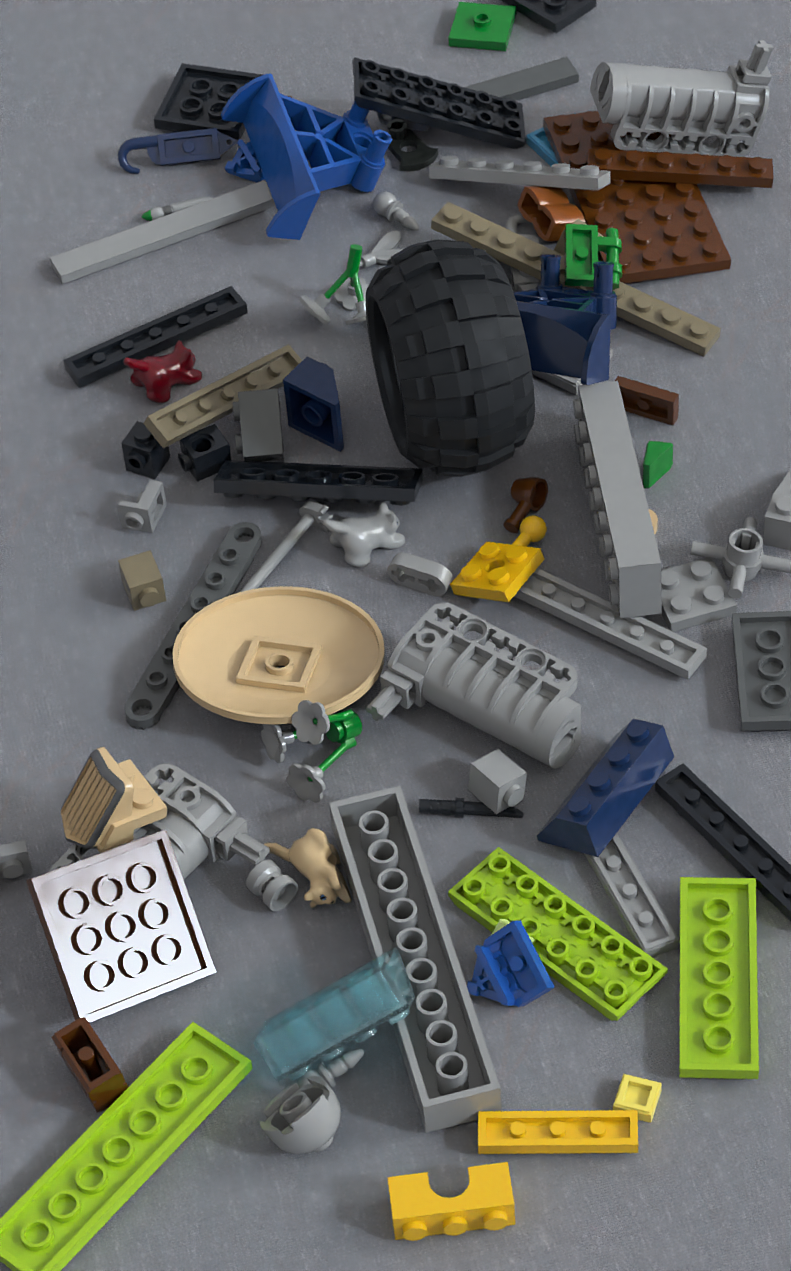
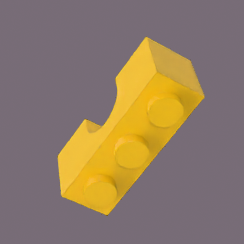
M508 1162L468 1167L469 1185L467 1189L459 1196L452 1198L441 1197L433 1192L429 1185L428 1172L387 1177L395 1240L406 1239L416 1241L431 1235L447 1234L455 1236L470 1230H500L506 1226L516 1225Z

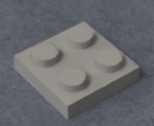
M704 558L661 570L662 616L670 631H679L732 616V613H736L737 605L734 599L729 596L728 588L712 558Z

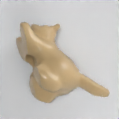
M309 829L304 837L293 842L290 849L277 843L264 844L270 849L269 853L290 862L310 881V890L304 895L305 901H311V908H314L316 905L334 904L337 896L345 903L352 901L345 879L337 866H335L341 863L339 854L334 845L328 842L326 834L320 829Z

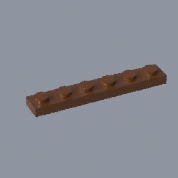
M588 148L587 165L599 166V170L610 171V179L772 188L774 179L773 160L768 158L609 150L606 148Z

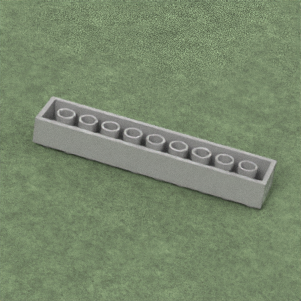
M401 786L330 802L332 831L425 1132L428 1133L478 1120V1111H502L501 1088Z

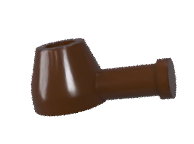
M526 477L518 478L513 482L511 497L519 504L511 516L503 523L506 530L511 533H518L520 524L529 511H539L543 507L548 495V484L545 479Z

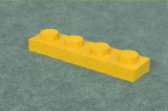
M637 1110L478 1111V1154L638 1153Z

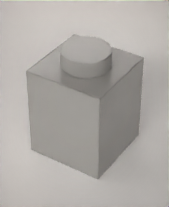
M497 749L470 764L468 791L495 814H498L524 800L527 772Z

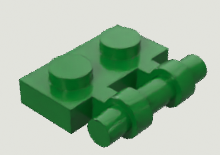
M566 223L564 230L565 285L593 287V263L600 262L598 261V251H602L606 254V262L608 264L609 262L614 263L613 290L618 289L619 279L622 277V265L619 263L622 241L619 239L618 229L609 228L606 230V237L598 236V225Z

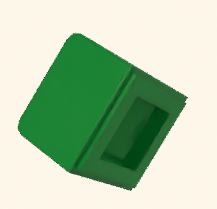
M649 441L647 443L643 462L644 488H650L671 469L673 465L672 443Z

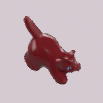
M180 340L177 341L172 353L168 355L148 356L141 360L127 357L123 360L128 368L133 369V374L130 376L132 384L138 387L145 386L147 398L155 403H165L171 398L170 389L172 385H191L202 379V372L193 369L196 361L195 355L190 349L184 347Z

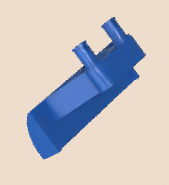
M270 73L252 79L239 88L227 101L221 112V117L224 121L241 122L244 124L278 210L266 228L267 236L300 240L321 194L320 191L351 184L354 188L363 192L374 190L385 166L384 155L389 144L392 142V138L384 130H376L372 133L367 120L370 110L358 107L355 101L351 109L341 117L280 94Z

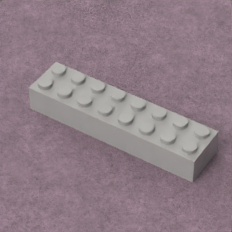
M611 381L592 385H578L579 399L573 400L575 420L579 419L578 425H574V436L576 445L582 444L579 447L581 467L587 466V468L583 469L585 488L592 489V491H588L590 511L597 512L593 514L595 534H602V537H598L600 557H607V560H603L605 580H612V584L608 585L611 605L617 604L620 618L662 614L661 560L618 381Z

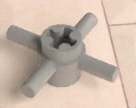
M753 517L745 518L743 527L731 532L725 547L697 541L692 543V555L722 560L724 572L731 578L728 594L736 599L742 596L744 583L755 578L761 568L791 574V559L764 554L762 550L763 539L756 532L757 520Z

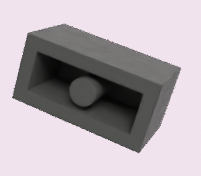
M278 388L238 392L239 401L233 402L234 422L240 421L241 434H235L237 454H243L244 461L285 459Z

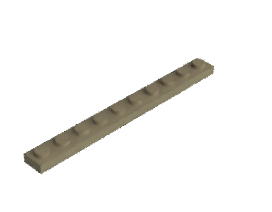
M447 202L431 220V229L456 241L467 242L473 248L483 249L494 259L541 280L540 256L555 254L556 257V255H560V284H563V287L593 291V287L565 285L564 255L453 203ZM619 281V288L613 290L617 295L618 317L703 357L720 337L721 328Z

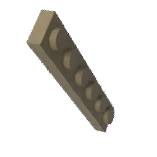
M288 344L147 416L143 424L159 444L165 448L233 413V402L239 401L238 392L279 389L283 387V379L302 362V359Z

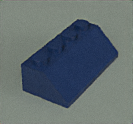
M633 718L613 737L537 834L538 841L599 857L674 758L664 726Z

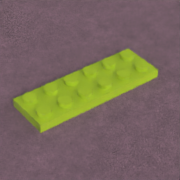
M680 877L679 1078L759 1079L756 878Z

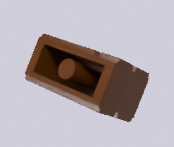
M80 1017L54 1033L52 1039L62 1059L96 1112H102L110 1107L128 1088L122 1072L86 1017Z

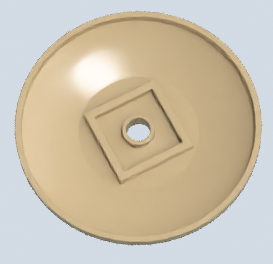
M277 586L239 592L204 607L182 627L176 637L172 655L173 669L179 685L193 701L207 710L226 718L248 723L292 724V715L298 711V704L301 701L320 702L325 708V714L330 715L346 708L365 695L377 681L382 671L385 648L383 636L376 622L354 603L321 590Z

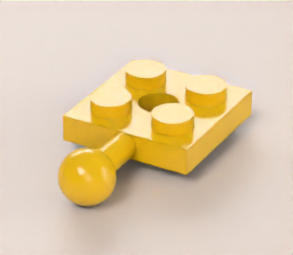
M536 515L524 518L520 524V535L512 544L486 541L450 583L454 595L510 602L545 559L541 548L527 547L531 542H538L544 538L547 532L545 521Z

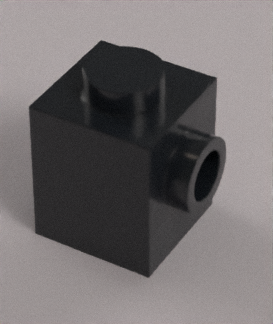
M139 421L135 423L121 443L126 471L155 480L170 459L169 446L163 448L147 427Z

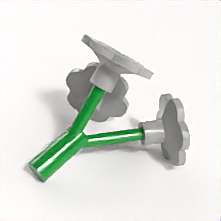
M350 245L345 272L325 294L322 292L315 300L310 299L306 295L299 298V301L306 307L307 311L322 323L327 324L331 320L325 313L324 308L331 302L330 297L334 293L336 302L343 304L345 310L354 311L357 309V314L352 319L346 321V325L367 320L365 299L366 290L369 285L366 284L364 278L358 276L362 246Z

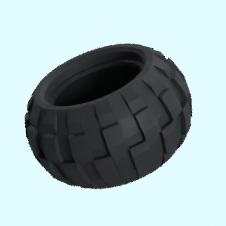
M432 240L413 244L391 256V259L387 261V266L375 272L366 290V318L370 348L387 421L398 450L402 456L418 468H430L432 472H436V475L454 477L485 472L513 457L515 448L524 444L534 424L535 396L527 341L517 302L504 269L497 260L483 249L473 248L464 241Z

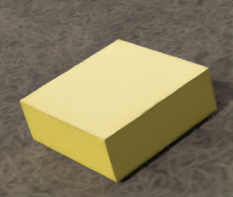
M623 1074L613 1104V1110H637L638 1120L651 1123L662 1091V1083Z

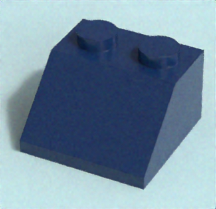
M307 356L283 379L288 426L341 452L344 449L340 402L334 371L325 363L318 362Z

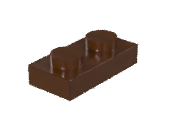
M621 376L616 378L615 381L619 383L626 412L674 426L679 416V394Z

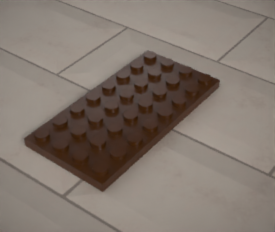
M598 111L544 117L543 128L558 163L570 164V168L580 169V167L587 165L588 148L620 150L615 147L611 137L613 124L602 123ZM651 133L646 139L655 140L661 133ZM610 179V184L600 190L569 188L574 203L582 212L587 225H598V232L603 237H606L607 229H618L619 239L622 241V252L619 253V263L622 265L620 282L632 283L730 269L731 257L697 184ZM598 251V260L606 261V254Z

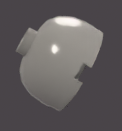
M321 1076L307 1077L311 1084L301 1088L296 1082L280 1092L265 1108L263 1113L266 1115L267 1120L266 1122L260 1120V1126L272 1142L281 1150L290 1154H306L313 1151L320 1152L332 1143L333 1135L337 1131L341 1120V1109L335 1093Z

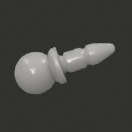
M383 191L374 197L373 208L376 213L386 216L389 221L396 219L408 229L419 230L416 220L403 210V203L397 201L392 193Z
M362 1049L353 1050L342 1055V1058H338L330 1063L328 1067L321 1062L318 1064L317 1069L304 1071L298 1078V1086L301 1088L311 1084L307 1077L321 1076L330 1087H335L337 1084L334 1078L345 1073L348 1068L354 1067L364 1055V1051Z

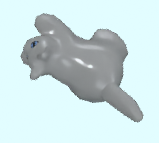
M384 502L380 505L376 514L369 517H349L341 521L325 519L323 521V525L333 532L329 537L330 543L335 547L343 548L345 561L354 567H366L370 563L371 551L375 548L397 549L405 543V537L400 533H396L400 525L399 518L388 509L387 504Z

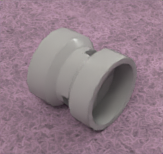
M264 860L257 864L251 870L246 880V887L256 896H262L263 903L272 911H280L288 906L298 891V884L288 875H282L281 868L272 860Z

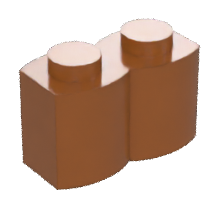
M524 186L517 204L519 211L527 221L533 223L535 231L543 240L558 241L565 229L566 223L572 224L577 219L585 223L582 212L577 206L569 203V199L562 188Z

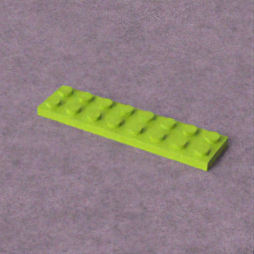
M192 1022L0 1218V1262L12 1271H61L253 1069L251 1060L195 1022Z

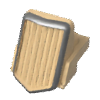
M100 747L93 750L64 800L60 813L67 841L88 849L96 847L101 853L133 841L135 829L166 818L167 806L130 759L117 764L107 749Z

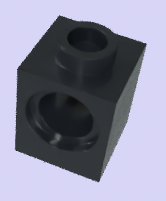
M215 424L198 430L180 440L181 453L178 454V459L181 467L185 472L190 471L197 482L217 474L225 460H232L230 445Z

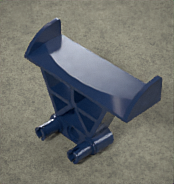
M555 254L541 255V283L537 284L536 290L513 292L525 332L532 371L581 378V384L592 385L609 380L610 330L616 329L617 295L613 291L614 263L609 262L608 264L606 261L593 263L594 285L593 291L563 287V284H560L561 256L556 255L555 257Z

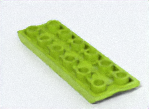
M499 846L448 891V896L459 909L490 932L494 931L500 919H506L509 922L521 920L527 934L535 939L533 945L547 973L611 1021H618L647 991L668 973V968Z

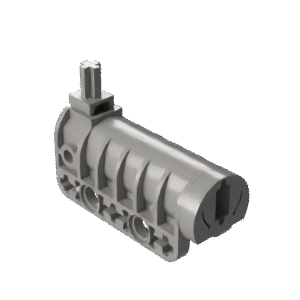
M759 40L754 46L750 59H739L737 66L729 65L727 72L601 62L593 74L590 92L602 123L613 124L611 137L615 147L620 150L743 157L752 150L768 110L770 97L768 84L772 76L766 65L773 46L772 44H766L765 40ZM651 133H661L655 140L646 139ZM710 136L717 137L716 141L711 144L703 143Z
M438 603L432 606L400 640L389 659L388 670L380 676L381 692L366 707V711L372 714V719L379 721L380 719L384 720L397 705L409 709L413 703L422 707L427 701L553 769H558L565 765L581 744V704L569 698L577 688L576 669L553 655L450 603ZM469 631H476L482 634V636L478 639L470 640L465 638L464 634ZM496 647L502 650L500 652H496ZM528 661H534L541 665L535 670H527L522 667ZM565 677L568 679V682L565 680H561L559 683L555 682V678L562 679Z
M169 763L155 766L144 776L155 792L158 791V796L167 806V817L135 829L133 841L166 829L184 880L206 858L214 863L219 857L229 861L235 854H238L255 866L266 860L265 856L270 852V849L248 835L246 820L236 816V811L231 804L216 790L179 767ZM172 777L171 783L165 781L161 785L159 784V779L167 780ZM74 844L53 864L49 872L85 859L82 855L89 849Z

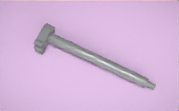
M306 501L299 509V514L302 517L301 520L240 592L258 589L310 526L328 533L329 530L323 525V521L333 518L332 515L325 513L329 507L313 501Z

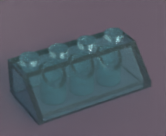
M394 947L265 1021L253 1044L277 1082L288 1076L291 1080L301 1077L311 1069L309 1064L320 1058L327 1062L343 1052V1045L354 1039L357 1043H361L377 1032L375 1027L386 1021L390 1025L395 1024L410 1014L409 1008L414 1001L415 995L398 949Z

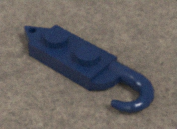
M217 128L135 137L126 140L120 146L118 162L126 172L138 174L140 169L129 165L127 154L131 150L146 148L150 159L156 165L161 166L221 159L220 156L235 146L238 140L218 132ZM228 140L232 141L231 145H227Z

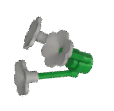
M304 700L298 704V711L292 715L291 720L293 726L297 729L296 731L290 729L281 731L278 724H263L264 729L261 731V737L266 746L268 757L271 760L274 759L276 763L284 762L286 745L294 743V740L297 738L301 742L309 741L311 744L316 745L323 742L325 733L330 741L341 743L318 767L301 766L298 763H293L289 767L290 774L286 779L289 786L295 789L296 795L304 801L310 799L312 802L318 803L323 799L322 792L325 790V784L321 779L323 772L346 750L357 745L355 737L359 736L362 732V722L358 714L351 709L327 715L325 714L324 706L320 702L312 703L309 700Z

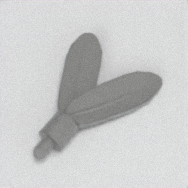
M392 231L383 236L371 253L361 256L359 267L367 268L376 264V262L387 264L391 256L403 250L396 249L401 241V232Z

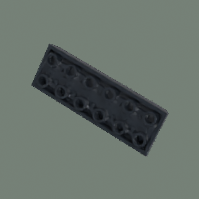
M353 58L354 101L360 108L512 149L523 147L526 143L522 103L516 102L513 99L490 95L484 91L461 87L455 83L439 81L429 76L410 73L400 68L388 67L371 60Z

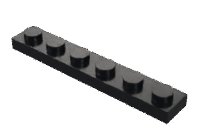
M230 286L63 360L65 370L77 386L81 388L126 368L127 366L123 360L127 357L141 360L175 346L178 340L184 342L247 314V304L235 289Z
M684 763L657 779L655 791L745 878H756V888L791 921V865Z

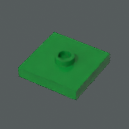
M459 2L448 37L449 46L506 51L516 17V6Z

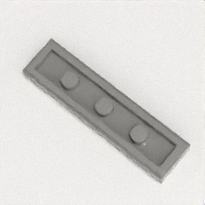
M617 833L599 857L584 854L637 947L652 958L679 948V938Z

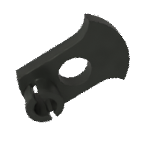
M394 119L387 124L388 133L392 138L388 150L401 162L399 165L400 171L421 170L436 160L438 148H430L425 145L411 129H407V124L404 123V120ZM413 146L416 148L414 151L405 152L401 150L403 147Z

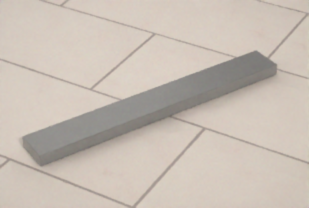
M266 180L50 257L51 266L62 284L276 207Z

